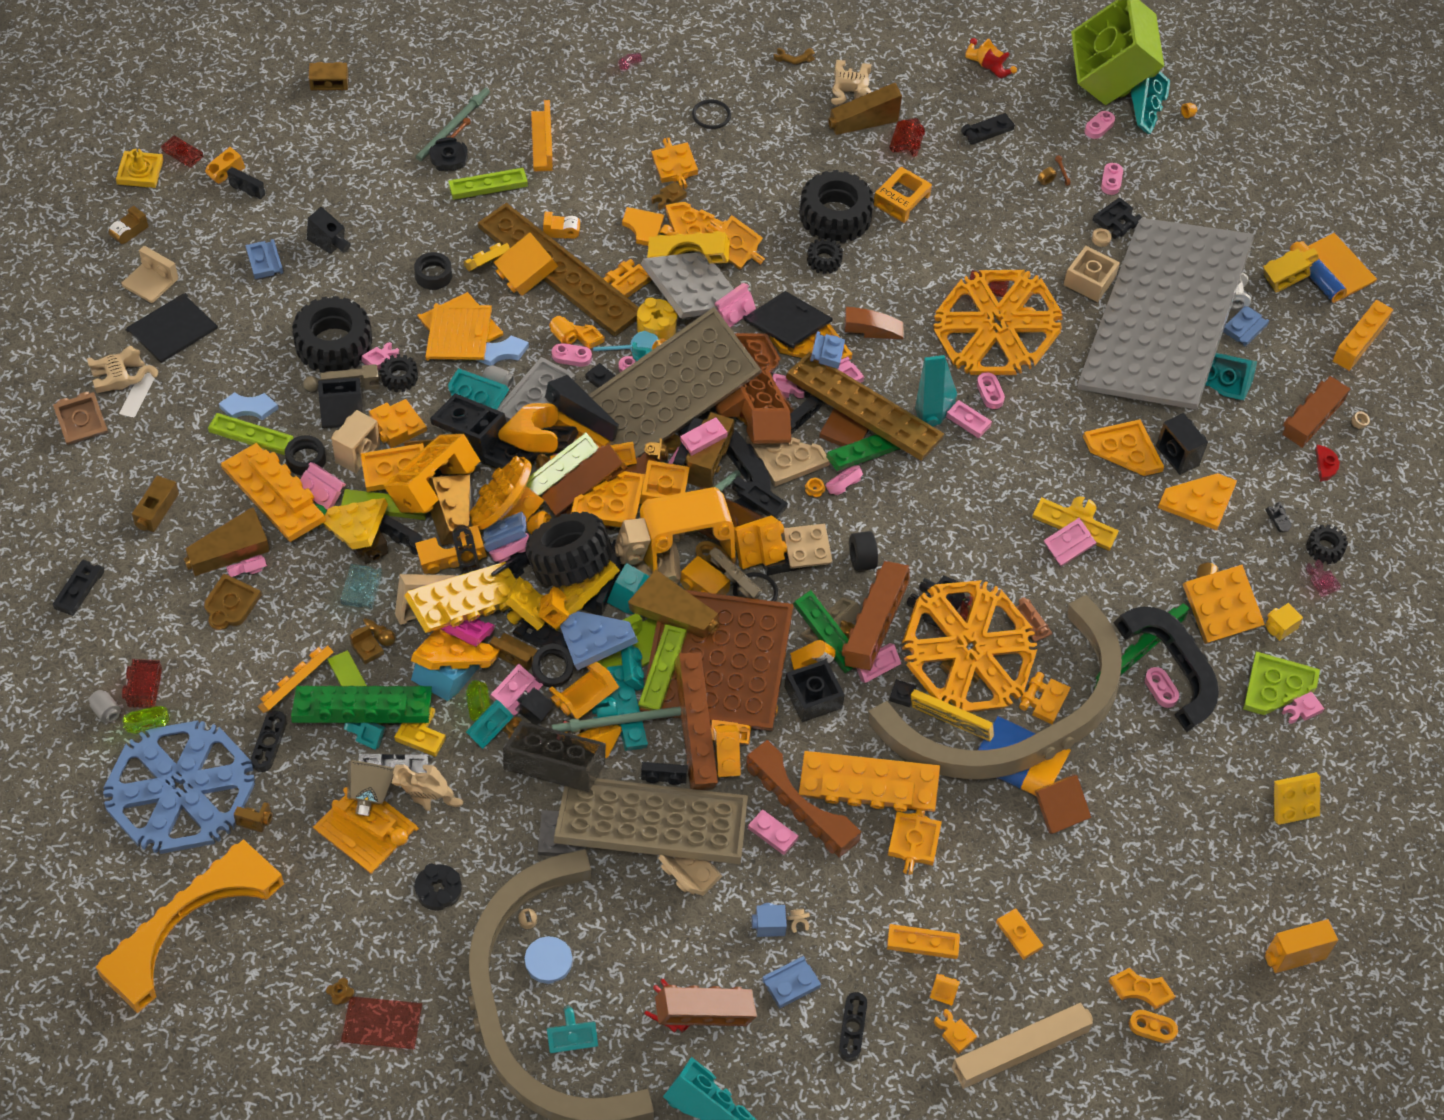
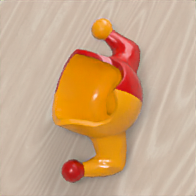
M970 39V45L965 55L967 59L979 62L983 68L991 70L1001 79L1017 72L1015 66H1011L1010 69L1006 70L1003 68V63L1010 55L1009 52L1003 53L998 50L990 39H987L978 49H974L977 39Z

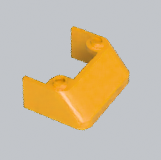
M711 487L648 499L641 505L640 518H645L651 539L643 560L652 572L658 570L657 553L666 552L671 548L673 543L672 535L712 527L713 535L720 540V545L731 558H735L734 525L725 497L718 488Z

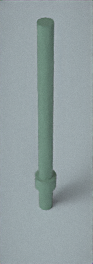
M485 87L478 95H474L469 100V103L416 155V159L422 161L429 154L430 147H433L437 140L445 138L474 108H478L483 103L482 100L490 93V90Z
M679 706L580 721L579 719H571L566 723L552 724V733L567 731L576 733L580 732L581 729L681 715V708Z

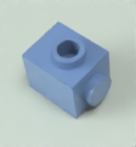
M764 903L757 906L756 914H752V929H756L757 937L785 936L787 928L785 905Z

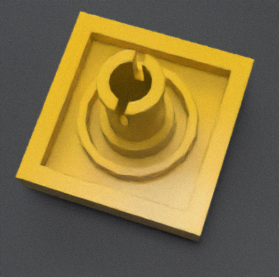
M137 149L124 151L116 177L117 185L156 188L164 160L163 154L143 153L140 149H138V152Z
M520 576L514 581L505 601L513 609L507 614V619L516 625L523 618L536 630H539L545 623L539 617L540 601L544 595L537 592L531 583L525 581Z
M1316 772L1274 781V820L1278 825L1320 816V776Z

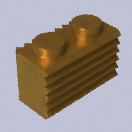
M309 63L310 90H348L347 63Z

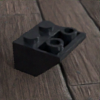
M360 377L318 380L322 428L342 427L346 418L351 416L356 410L363 413Z

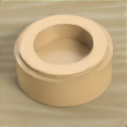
M1099 228L1094 230L1091 239L1095 245L1105 247L1110 244L1112 235L1108 230Z

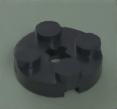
M452 137L437 140L435 145L431 146L429 150L430 161L436 166L438 171H451L463 168L468 159V149L465 143L462 142L461 144L457 142L456 138Z
M428 864L418 874L414 884L416 897L420 904L434 911L443 910L445 907L454 905L462 893L460 874L450 866L443 864ZM442 883V886L445 888L435 892L433 885Z

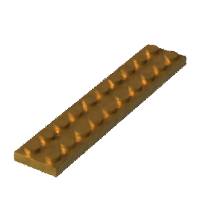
M507 202L478 222L480 230L495 242H500L501 246L508 243L510 248L530 232L558 265L543 280L614 337L637 320L639 307Z

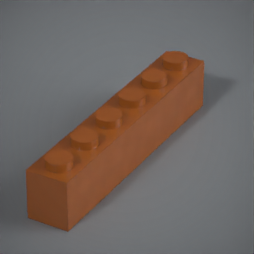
M884 561L881 569L877 570L876 581L871 584L869 596L863 601V610L857 614L855 628H851L849 641L843 645L842 656H845V666L871 671L910 582L909 565Z
M701 652L679 653L674 663L690 789L713 790L718 780Z

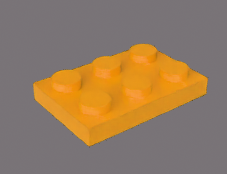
M423 443L360 453L366 491L371 492L385 489L383 485L424 449Z

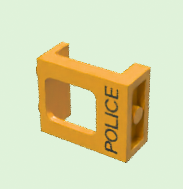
M900 167L875 192L874 206L905 223L909 219L910 211L924 197L927 199L930 197L932 184L911 171ZM899 182L915 192L910 197H906L892 189V187Z

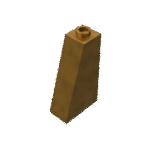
M889 84L831 109L830 118H828L830 129L834 130L835 135L898 122L902 94L897 84Z
M254 507L246 510L185 548L187 557L184 558L187 569H192L194 576H198L270 552L267 538Z
M658 570L651 574L628 601L630 611L667 625L686 629L687 632L706 638L710 633L713 634L719 627L718 613Z

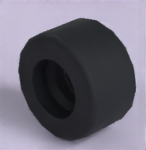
M871 531L852 533L849 538V551L853 568L856 571L875 569L878 566V548L874 534Z

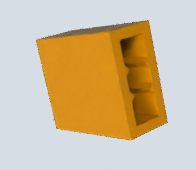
M530 232L494 261V264L498 267L495 270L502 280L507 278L509 281L507 286L513 293L517 291L521 296L526 294L558 267L553 258Z
M1329 919L1277 933L1265 952L1267 964L1270 967L1272 966L1275 973L1327 959L1338 942Z

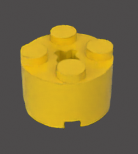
M647 298L637 311V332L647 331L655 334L658 339L664 338L666 340L676 334L677 313L670 303L662 299Z

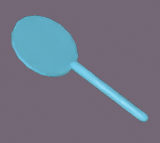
M642 331L633 337L631 345L594 347L593 351L631 349L632 352L633 342L637 343V347H649L652 349L654 342L659 339L653 333Z

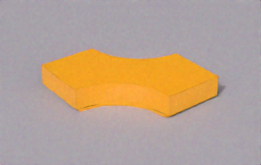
M1131 968L1109 979L1110 984L1121 1000L1138 998L1149 1003L1154 1009L1169 1003L1176 997L1163 977L1147 979L1137 975Z

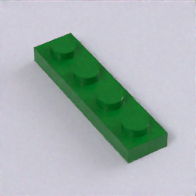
M876 434L828 451L826 458L838 472L901 448Z
M811 590L797 599L793 605L818 639L835 649L834 660L846 674L854 668L845 666V656H842L843 645L848 643L849 639Z

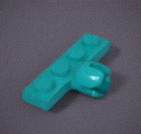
M623 665L607 667L606 669L610 671L619 688L592 708V713L597 714V717L593 718L640 712L634 688L624 682ZM642 721L617 724L621 726L622 731L620 734L625 751L647 748L648 742Z

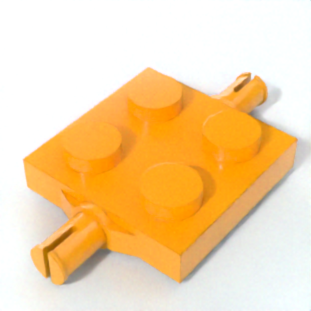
M664 138L662 142L665 148L651 151L662 183L677 181L680 187L686 189L685 179L698 175V168L689 144L687 142L672 146L670 138H667V141Z
M732 215L721 226L712 219L710 220L707 227L713 231L725 232L730 241L729 263L739 270L751 258L758 264H762L765 258L756 251L763 237Z
M916 810L915 813L911 814L897 811L888 856L905 860L903 873L907 874L908 866H910L908 875L913 874L914 863L933 866L942 821L928 818L924 815L925 811Z

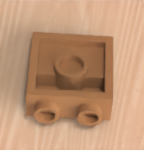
M83 392L77 395L76 398L70 400L68 398L60 399L56 402L57 404H53L67 445L108 433L94 392Z

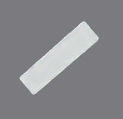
M146 373L141 382L134 384L119 414L129 417L136 416L155 379L151 373Z

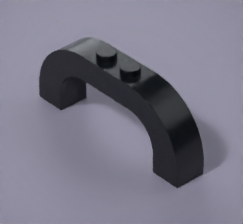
M691 423L678 431L679 437L687 432ZM734 429L726 452L727 456L747 482L756 481L770 491L771 480L763 460L756 456L751 444H747L744 438ZM741 498L734 501L760 515H763L762 512H760L759 510H757Z
M1137 607L1121 614L1113 623L1125 641L1140 633H1149L1158 637L1189 680L1193 691L1192 700L1174 715L1186 733L1191 731L1211 715L1218 701V681L1212 667L1208 663L1206 655L1200 651L1195 643V639L1188 633L1183 624L1164 610L1155 607Z

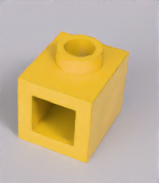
M1287 603L1280 609H1273L1268 614L1265 627L1272 636H1275L1280 641L1299 628L1303 617Z

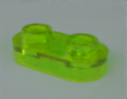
M473 680L467 687L466 698L470 719L476 721L491 705L486 683Z
M155 706L130 712L123 717L122 722L125 731L139 733L163 727L169 722L170 717L166 707Z

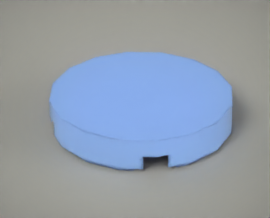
M550 936L539 938L532 942L526 950L524 958L526 969L531 978L540 983H555V981L565 978L571 970V949L566 942L559 938Z

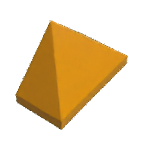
M609 725L591 728L573 736L572 741L604 758H608L622 731L621 726Z

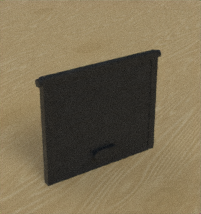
M787 291L782 292L747 316H743L744 321L790 348H795L797 344L833 321L832 317Z
M183 293L126 327L125 331L127 333L130 332L162 363L213 332L218 326L188 298L186 293Z

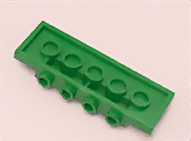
M296 686L291 720L292 723H429L432 686Z

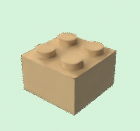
M1085 246L1068 268L1064 286L1099 302L1115 280L1120 262Z
M358 410L346 418L343 426L336 430L331 438L335 463L355 474L362 467L360 453L376 451L380 446L377 420Z

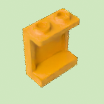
M598 662L586 666L589 672L562 693L558 692L554 687L549 688L553 695L550 697L551 701L557 708L560 707L566 716L571 715L575 719H579L619 688L610 671Z

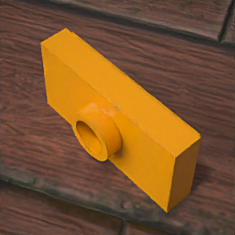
M1017 909L997 919V925L1023 960L1043 948L1044 945Z

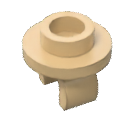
M804 909L790 911V915L786 916V920H792L790 923L792 932H797L796 924L798 922L803 923L804 930H809V923L804 919L810 917L809 912L804 913Z

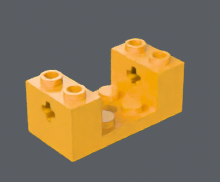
M464 434L439 435L383 486L400 512L427 513L433 509V505L439 500L427 479L435 474L434 471L439 468L442 474L467 475L475 470V466L480 462V459Z

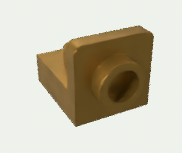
M369 625L356 629L350 635L351 646L365 665L384 655V650L372 635Z
M266 802L263 803L259 813L252 808H241L238 806L234 812L236 825L261 833L265 825L268 826L273 816L270 805Z

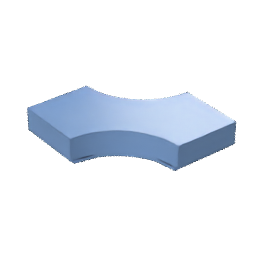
M512 335L502 342H487L485 359L477 361L489 366L505 359L518 361L529 348V342Z
M234 392L219 403V408L229 417L237 418L250 415L263 420L278 410V405L265 393L256 397H243Z

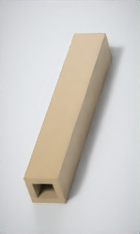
M1078 1003L954 1059L952 1070L964 1089L1088 1033L1093 1024L1092 1015L1088 1009L1083 1007L1082 1003Z

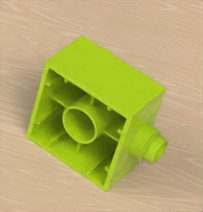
M1115 0L1071 31L1077 82L1104 105L1109 104L1118 97L1126 96L1134 86L1146 78L1156 76L1164 67L1156 13L1140 0Z

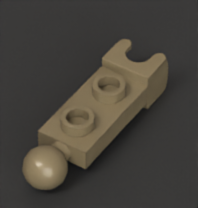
M376 364L363 365L362 369L320 373L321 379L315 376H308L303 382L304 388L310 392L318 389V380L360 377L361 387H365V390L380 388Z

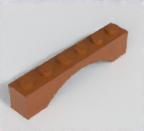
M768 740L747 755L746 767L749 773L757 776L762 781L765 789L772 791L784 807L788 806L793 811L794 817L799 822H804L809 827L810 833L815 838L819 837L830 853H835L840 858L860 841L861 831L846 816L823 811L800 796L787 777L783 763V754Z

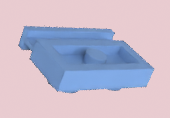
M274 239L268 243L263 241L245 245L255 279L273 276L277 272L283 273Z
M1245 306L1225 325L1223 332L1237 342L1240 341L1246 347L1268 325L1269 320H1264L1261 318L1262 315Z
M817 331L810 361L814 359L819 360L820 364L838 369L845 339L828 334L823 336Z
M523 512L499 520L484 529V547L487 552L527 536L525 533L526 517Z
M804 956L762 977L763 983L767 986L779 1009L821 988L820 981L810 965L805 961Z

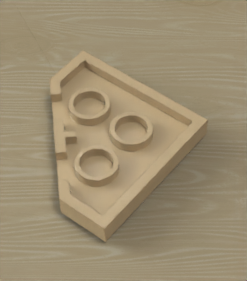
M746 436L747 444H751L756 456L763 460L774 487L830 465L829 460L826 458L827 455L820 445L801 443L800 439L791 437L790 443L753 444L750 437Z

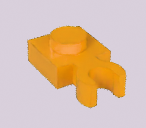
M945 1009L943 1015L947 1018V1021L943 1022L938 1017H935L934 1024L938 1028L946 1030L942 1037L959 1054L976 1040L977 1035L961 1019L955 1023L952 1013Z

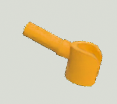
M666 224L659 231L664 233V236L681 234L673 232V228Z

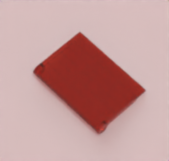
M352 996L349 1000L341 1042L415 1050L422 1003Z

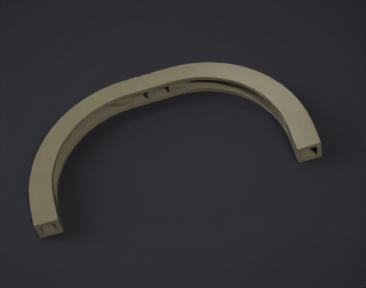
M1087 595L1068 604L1067 618L1087 638L1095 650L1101 672L1099 681L1089 699L1075 712L1019 743L991 750H964L948 747L927 739L912 729L888 701L868 711L869 725L884 743L908 762L940 765V775L962 779H989L1024 771L1044 760L1053 758L1055 754L1064 749L1071 748L1076 742L1090 734L1105 719L1116 700L1120 685L1122 659L1117 635L1107 617Z
M586 849L561 854L533 864L518 873L497 891L482 912L471 941L469 976L472 995L468 996L470 1010L476 1011L477 1018H473L475 1032L481 1033L489 1062L500 1081L513 1096L535 1113L549 1120H653L654 1110L648 1089L608 1098H582L555 1091L527 1073L515 1060L504 1040L489 977L491 954L500 931L521 906L539 894L564 885L591 880V867Z

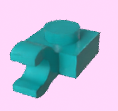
M345 723L344 726L346 731L357 734V742L374 750L380 747L386 728L377 723Z

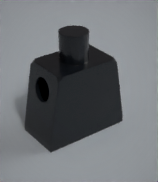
M319 207L308 217V241L329 254H332L337 248L343 253L350 248L351 243L344 239V226L323 207Z

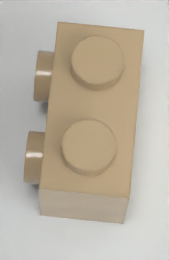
M645 518L623 521L615 544V552L617 557H620L621 564L629 563L630 565H635L643 561L651 541Z

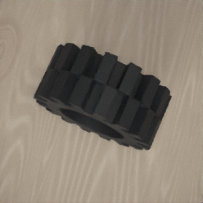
M820 238V241L818 239L814 240V243L811 242L810 247H808V266H811L812 270L816 269L817 273L823 271V274H826V271L831 274L833 270L836 272L842 263L843 249L839 243L836 245L835 240L830 242V238H827V241H824V238ZM819 254H828V255H830V256H832V257H831V258H821V257H819L818 255H819Z
M397 354V357L394 358L391 355L390 360L386 358L384 363H381V381L385 388L388 386V390L391 391L394 388V392H398V389H401V392H405V388L410 390L411 385H416L418 372L413 358L409 357L407 359V355L400 357V354ZM396 370H404L407 372L403 376L392 375V372Z
M1328 524L1326 528L1324 525H1320L1319 528L1315 527L1306 543V549L1309 551L1310 557L1314 555L1313 559L1315 561L1320 559L1321 564L1327 561V565L1331 564L1332 561L1334 564L1338 560L1340 561L1348 545L1346 535L1342 536L1343 531H1336L1338 528L1336 526L1331 529V525ZM1319 541H1329L1334 545V548H1326Z

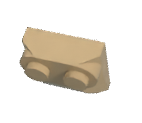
M673 541L669 550L657 553V567L660 573L677 584L681 578L680 556L677 546ZM644 560L634 565V568L649 576L653 573Z

